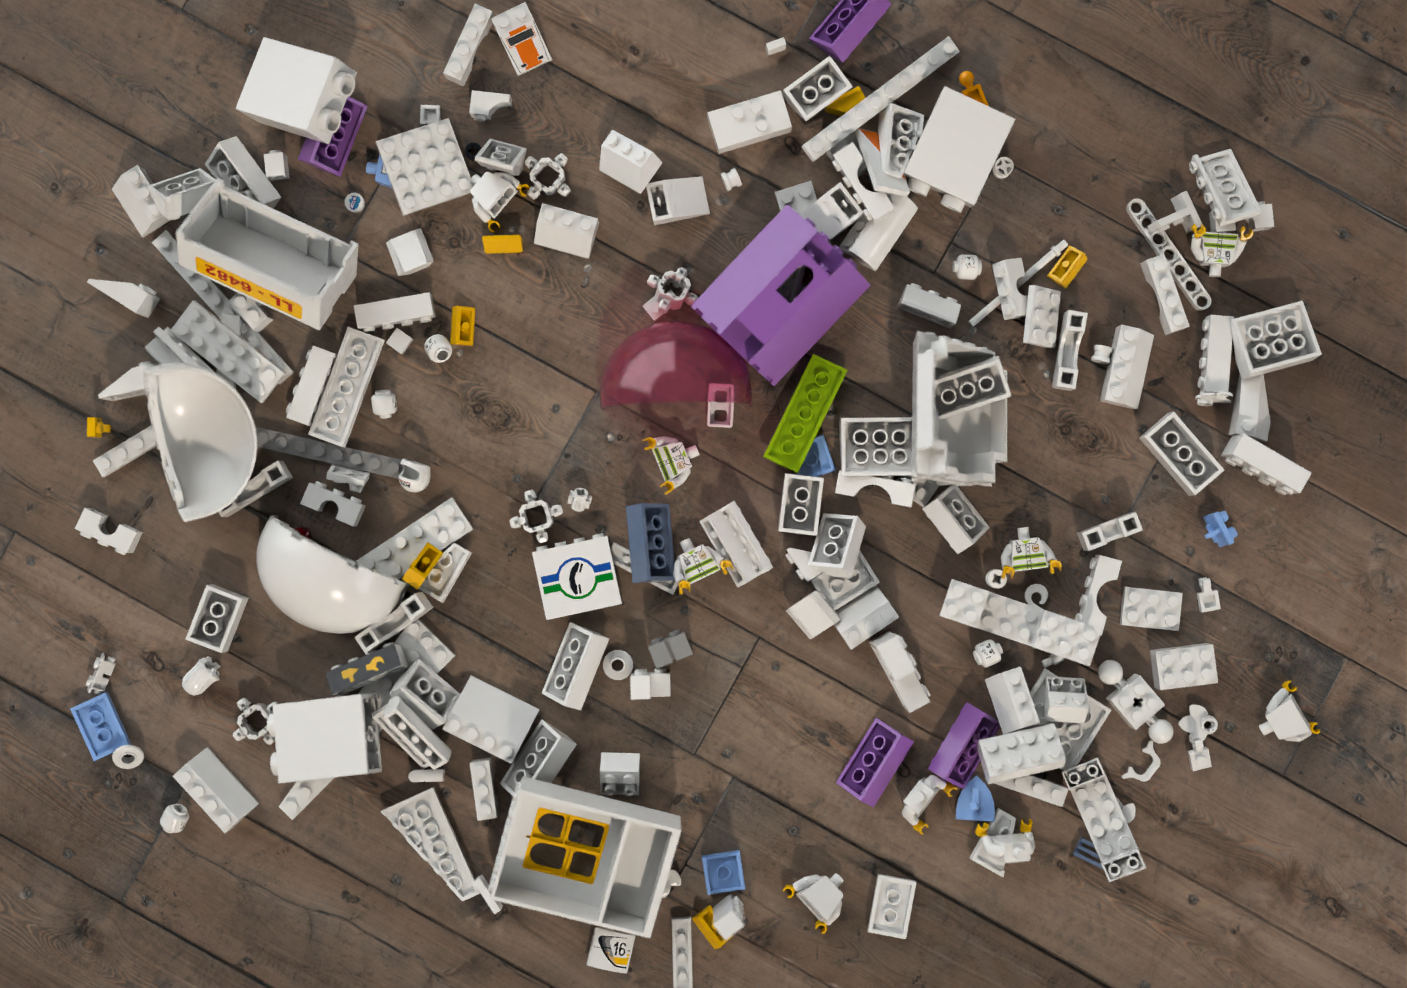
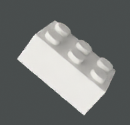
M784 474L778 531L817 536L824 478Z
M214 584L206 585L186 640L220 653L228 652L249 598Z
M1202 643L1150 650L1154 688L1166 690L1218 683L1213 644Z

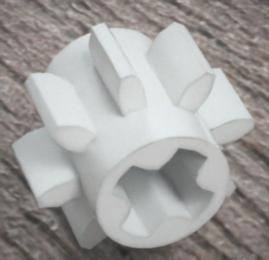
M576 488L574 491H570L567 503L571 504L573 510L581 512L585 508L589 509L592 496L588 495L586 489Z

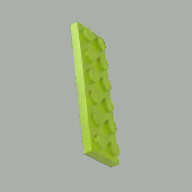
M815 354L812 355L763 458L798 474L847 374V369Z

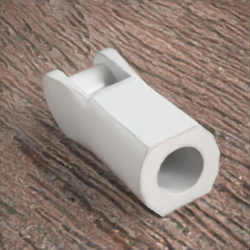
M415 769L409 773L408 778L411 782L445 781V769Z

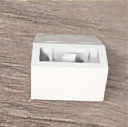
M702 176L661 180L648 183L646 186L654 226L710 214Z
M840 182L800 215L805 220L809 218L816 225L815 228L818 230V233L822 231L832 240L861 218L864 212Z

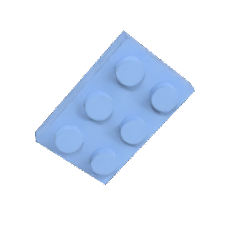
M108 692L70 709L93 761L113 753L121 746L131 745Z

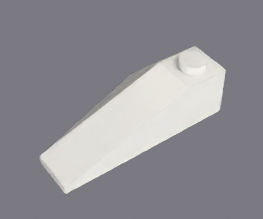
M893 103L889 104L879 113L878 135L883 173L899 179L902 177L910 160L909 157L916 147L915 144L923 132V114Z
M1239 373L1229 435L1246 434L1254 440L1267 442L1271 422L1264 374L1242 380Z

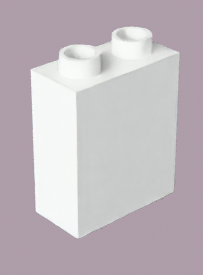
M263 37L235 109L258 123L329 144L333 133L340 127V115L347 97L354 91L357 72L336 57Z
M944 86L904 171V176L909 179L907 182L909 190L926 197L929 190L932 189L944 195L940 202L941 205L958 213L962 212L964 205L970 208L973 207L1012 128L1015 118Z
M358 694L274 704L273 713L268 716L267 726L269 734L275 737L276 752L271 755L270 766L272 773L278 776V783L382 772L378 723L372 718L373 713L377 711L376 694Z

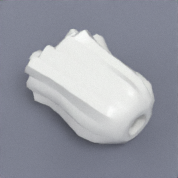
M209 656L199 659L195 666L183 677L182 686L184 690L193 696L202 694L213 682L220 680V673L217 669L221 666L217 662L213 663L212 658Z

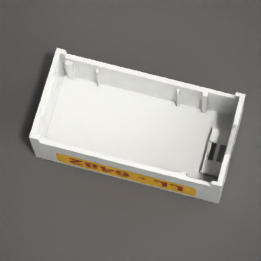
M219 178L215 180L176 231L180 266L319 331L332 313V307L342 293L345 294L357 274L358 243L351 241L350 244H347L225 187V182Z

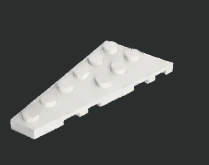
M435 787L380 811L401 832L418 854L432 866L433 870L443 878L449 888L462 902L480 894L473 883L475 880Z

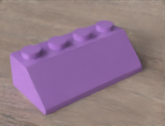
M841 0L809 39L832 59L843 63L892 4L889 0Z
M350 96L347 97L340 115V127L333 133L330 143L326 144L306 138L298 160L341 177L368 106Z
M966 702L955 723L951 726L947 737L941 743L940 749L932 759L928 769L944 780L964 789L981 761L977 751L978 741L995 737L1000 728L999 721Z
M875 718L836 783L860 801L874 807L914 741L880 719Z

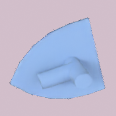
M975 776L960 793L956 807V819L995 822V807L991 792L986 784L978 776Z

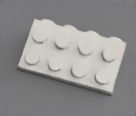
M1231 149L1200 158L1197 154L1192 156L1189 169L1192 174L1194 173L1199 189H1202L1204 200L1207 205L1209 204L1212 210V217L1214 220H1217L1219 226L1260 215L1262 210Z

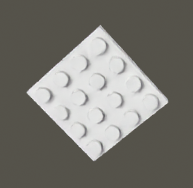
M449 118L375 142L403 216L471 194L470 190L474 185L470 181L471 177Z
M1044 669L1030 691L1040 723L1017 731L1054 723L1066 757L1064 767L1060 769L1065 771L1078 765L1111 712V709L1087 695L1089 710L1085 723L1046 721L1044 712L1046 676H1058Z

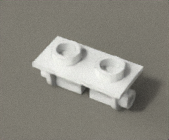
M104 653L101 654L100 658H96L93 668H95L93 676L89 675L85 685L88 686V693L92 689L98 695L105 692L109 678L103 677V674L111 676L116 665L115 658L108 656L105 659Z

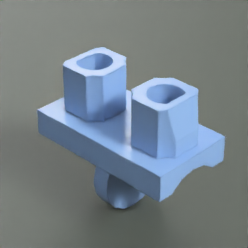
M1226 511L1214 512L1203 517L1207 524L1205 527L1208 530V533L1204 534L1205 539L1212 538L1219 548L1234 543L1233 539L1238 533L1235 528L1226 527L1224 522L1229 518Z

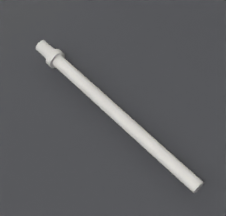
M1062 240L1058 245L1052 246L1050 248L1051 251L1025 272V277L1017 280V289L1055 256L1061 255L1060 252L1068 246V243ZM999 295L968 321L970 326L974 327L1001 304Z

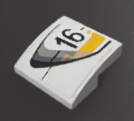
M595 927L587 965L627 974L635 935L618 932L610 928Z

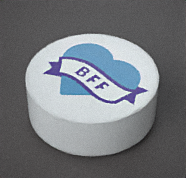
M350 193L345 198V206L349 211L358 213L364 209L365 200L358 193Z

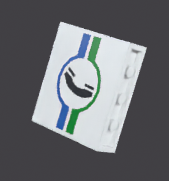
M600 533L592 535L593 539L585 541V537L573 539L574 543L567 545L566 541L555 543L554 548L548 549L547 545L536 547V551L532 552L546 620L623 603L610 550L609 536L604 537V534Z

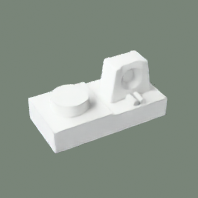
M332 464L327 472L326 479L333 480L336 483H349L350 491L361 493L369 479L370 472Z

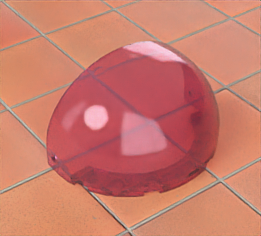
M664 321L646 326L634 332L622 341L611 354L602 374L600 409L604 410L605 407L614 405L657 402H731L748 404L749 407H752L751 378L743 357L715 330L693 322Z

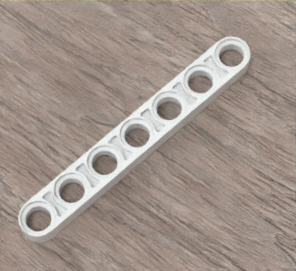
M1141 199L1131 200L1127 204L1126 211L1157 256L1164 254L1165 250L1173 252V259L1167 260L1174 281L1194 309L1198 311L1207 309L1211 305V297L1165 231L1159 233L1156 230L1150 233L1149 229L1143 227L1142 220L1145 218L1149 219L1152 223L1157 221L1144 201ZM1133 203L1140 205L1141 210L1139 213L1131 210ZM1155 234L1162 236L1163 241L1161 244L1154 243L1153 236ZM1177 265H1181L1184 268L1182 276L1175 273ZM1188 281L1195 283L1194 291L1187 290L1186 283ZM1199 296H1202L1206 299V305L1204 307H1200L1197 304V298Z

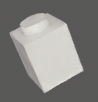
M280 150L269 151V154H264L266 177L270 181L290 179L287 155Z

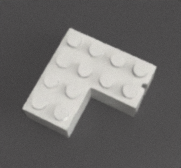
M887 631L869 641L904 708L911 713L929 703L928 697L931 695L926 686L919 682L921 677L914 667L917 665L916 661L909 652L905 651L904 648L907 645L902 636L900 637L895 633Z

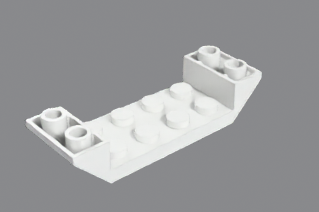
M1095 758L1062 771L1061 773L1068 789L1072 793L1099 855L1108 881L1112 882L1146 869L1138 846L1099 759Z

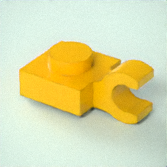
M87 417V437L102 438L103 432L111 433V425H104L101 418Z

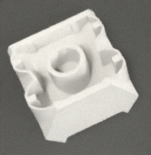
M421 228L386 242L398 276L410 275L429 267L434 262L433 255L428 248Z
M817 591L811 592L786 610L809 639L814 638L841 620L837 616L835 609L826 603L824 593Z

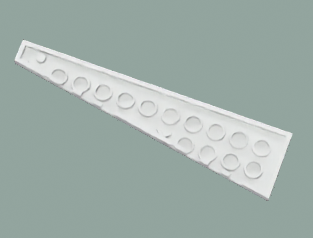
M419 618L407 626L394 643L402 646L408 667L365 685L359 692V694H376L377 710L387 705L389 700L393 698L389 694L397 680L417 659L421 660L438 674L456 656ZM378 724L380 733L383 728ZM335 777L296 781L279 805V808L291 820L295 819Z

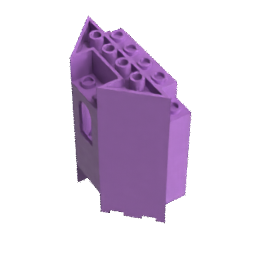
M788 204L691 305L723 339L773 386L784 377L871 286L856 269L858 266L850 258L845 259L842 256L844 252L837 245L833 247L828 242L830 238L822 231L818 233V230L815 228L816 225L809 218L805 220ZM805 265L810 267L813 271L812 281L789 303L776 290L799 266Z

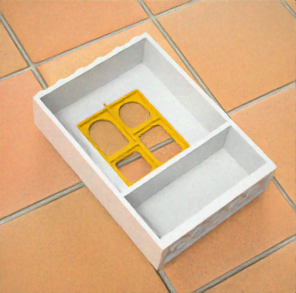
M522 776L521 783H516L488 888V891L491 892L490 899L650 938L680 837L681 816ZM550 813L565 818L560 837L548 836L539 830L538 821L543 815ZM580 820L603 826L604 832L600 846L592 847L570 841L568 836L572 822ZM538 843H547L565 848L566 853L562 867L555 869L535 863L530 856L531 848ZM579 851L596 857L591 876L570 872L569 868L574 852Z

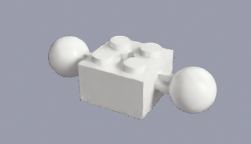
M1106 660L1101 663L1098 668L1099 678L1102 682L1114 685L1117 688L1106 697V700L1129 727L1137 730L1146 722L1149 726L1148 734L1151 740L1159 744L1170 741L1174 733L1172 725L1167 720L1157 719L1154 715L1165 704L1140 675L1134 673L1125 681L1123 679V668L1117 661ZM1134 698L1138 699V703L1136 705H1133L1135 703L1133 700Z

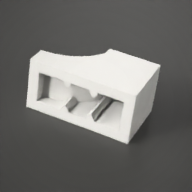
M472 90L469 113L475 121L485 122L486 119L491 120V116L496 110L503 107H511L512 98L510 94Z

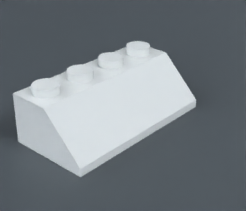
M237 136L218 142L205 163L214 178L223 180L225 187L270 208H274L281 199V196Z
M1126 325L1116 327L1112 343L1113 353L1109 357L1111 362L1107 366L1100 402L1138 410L1154 338L1153 334Z
M570 622L542 694L563 706L581 710L609 638Z
M541 719L500 784L513 796L516 783H521L522 776L552 783L577 744L566 734Z
M208 747L173 775L175 780L224 833L230 831L259 804Z

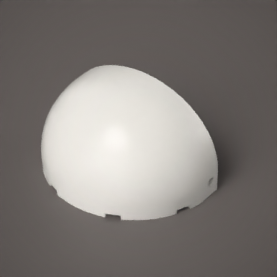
M167 363L145 368L143 380L145 394L148 398L149 417L156 446L160 450L164 474L172 498L176 502L177 510L184 522L213 515L231 504L243 491L251 477L256 460L257 437L250 411L238 392L222 377L208 369L187 363Z
M270 515L257 546V570L260 581L269 598L291 619L301 625L321 632L337 634L363 631L369 626L378 623L394 612L399 606L410 584L345 558L300 535L299 532L289 527V524L279 520L278 515Z

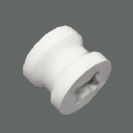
M1000 157L992 167L993 174L1000 179L1008 177L1014 168L1013 161L1008 157Z
M732 168L728 173L723 172L720 174L727 191L732 190V187L742 186L735 168Z
M1094 345L1095 353L1091 357V361L1110 364L1111 359L1109 357L1113 353V348L1104 345Z
M993 569L986 574L985 580L988 586L999 589L1006 584L1007 576L1003 579L1001 577L1003 571Z

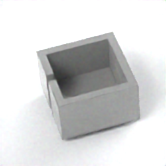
M680 629L669 633V637L664 639L662 636L652 639L651 644L648 646L657 669L673 663L672 660L674 659L678 661L693 655V650L685 630L682 632Z

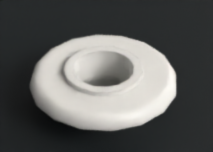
M614 650L605 656L603 669L609 678L622 680L631 674L633 661L627 652ZM616 659L623 662L624 667L619 671L614 670L612 667V663Z
M134 745L121 746L112 755L114 764L123 769L135 768L144 759V752ZM127 754L133 755L132 757H124Z

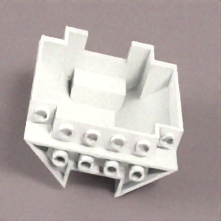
M917 331L913 342L912 481L928 479L937 481L939 486L952 484L957 486H992V483H995V463L1007 462V398L937 421L934 416L935 377L995 357V352L988 350L987 347H976L975 344L950 339L947 336H935L933 332L924 333ZM1004 370L1007 379V370Z

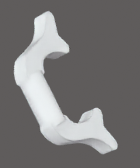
M1149 740L1147 747L1142 749V752L1149 754L1153 759L1146 772L1139 775L1129 766L1127 772L1121 778H1135L1143 782L1150 780L1161 764L1160 758L1153 749L1152 740Z

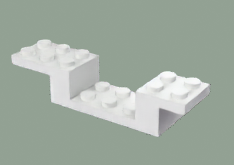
M951 579L939 615L1087 666L1091 664L1102 631L1100 628Z

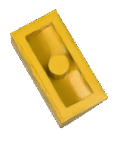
M521 235L482 237L486 254L523 252V239Z
M1069 245L1047 277L1066 289L1087 261L1085 253Z
M465 306L452 307L451 345L473 346L475 308Z
M711 905L692 918L714 949L721 948L730 939L728 938L725 941L713 925V908Z

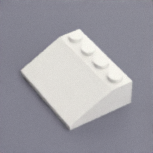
M1303 301L1230 320L1235 360L1242 380L1313 361L1322 355Z
M912 417L841 418L839 420L842 476H912Z
M471 675L442 730L512 764L540 709Z

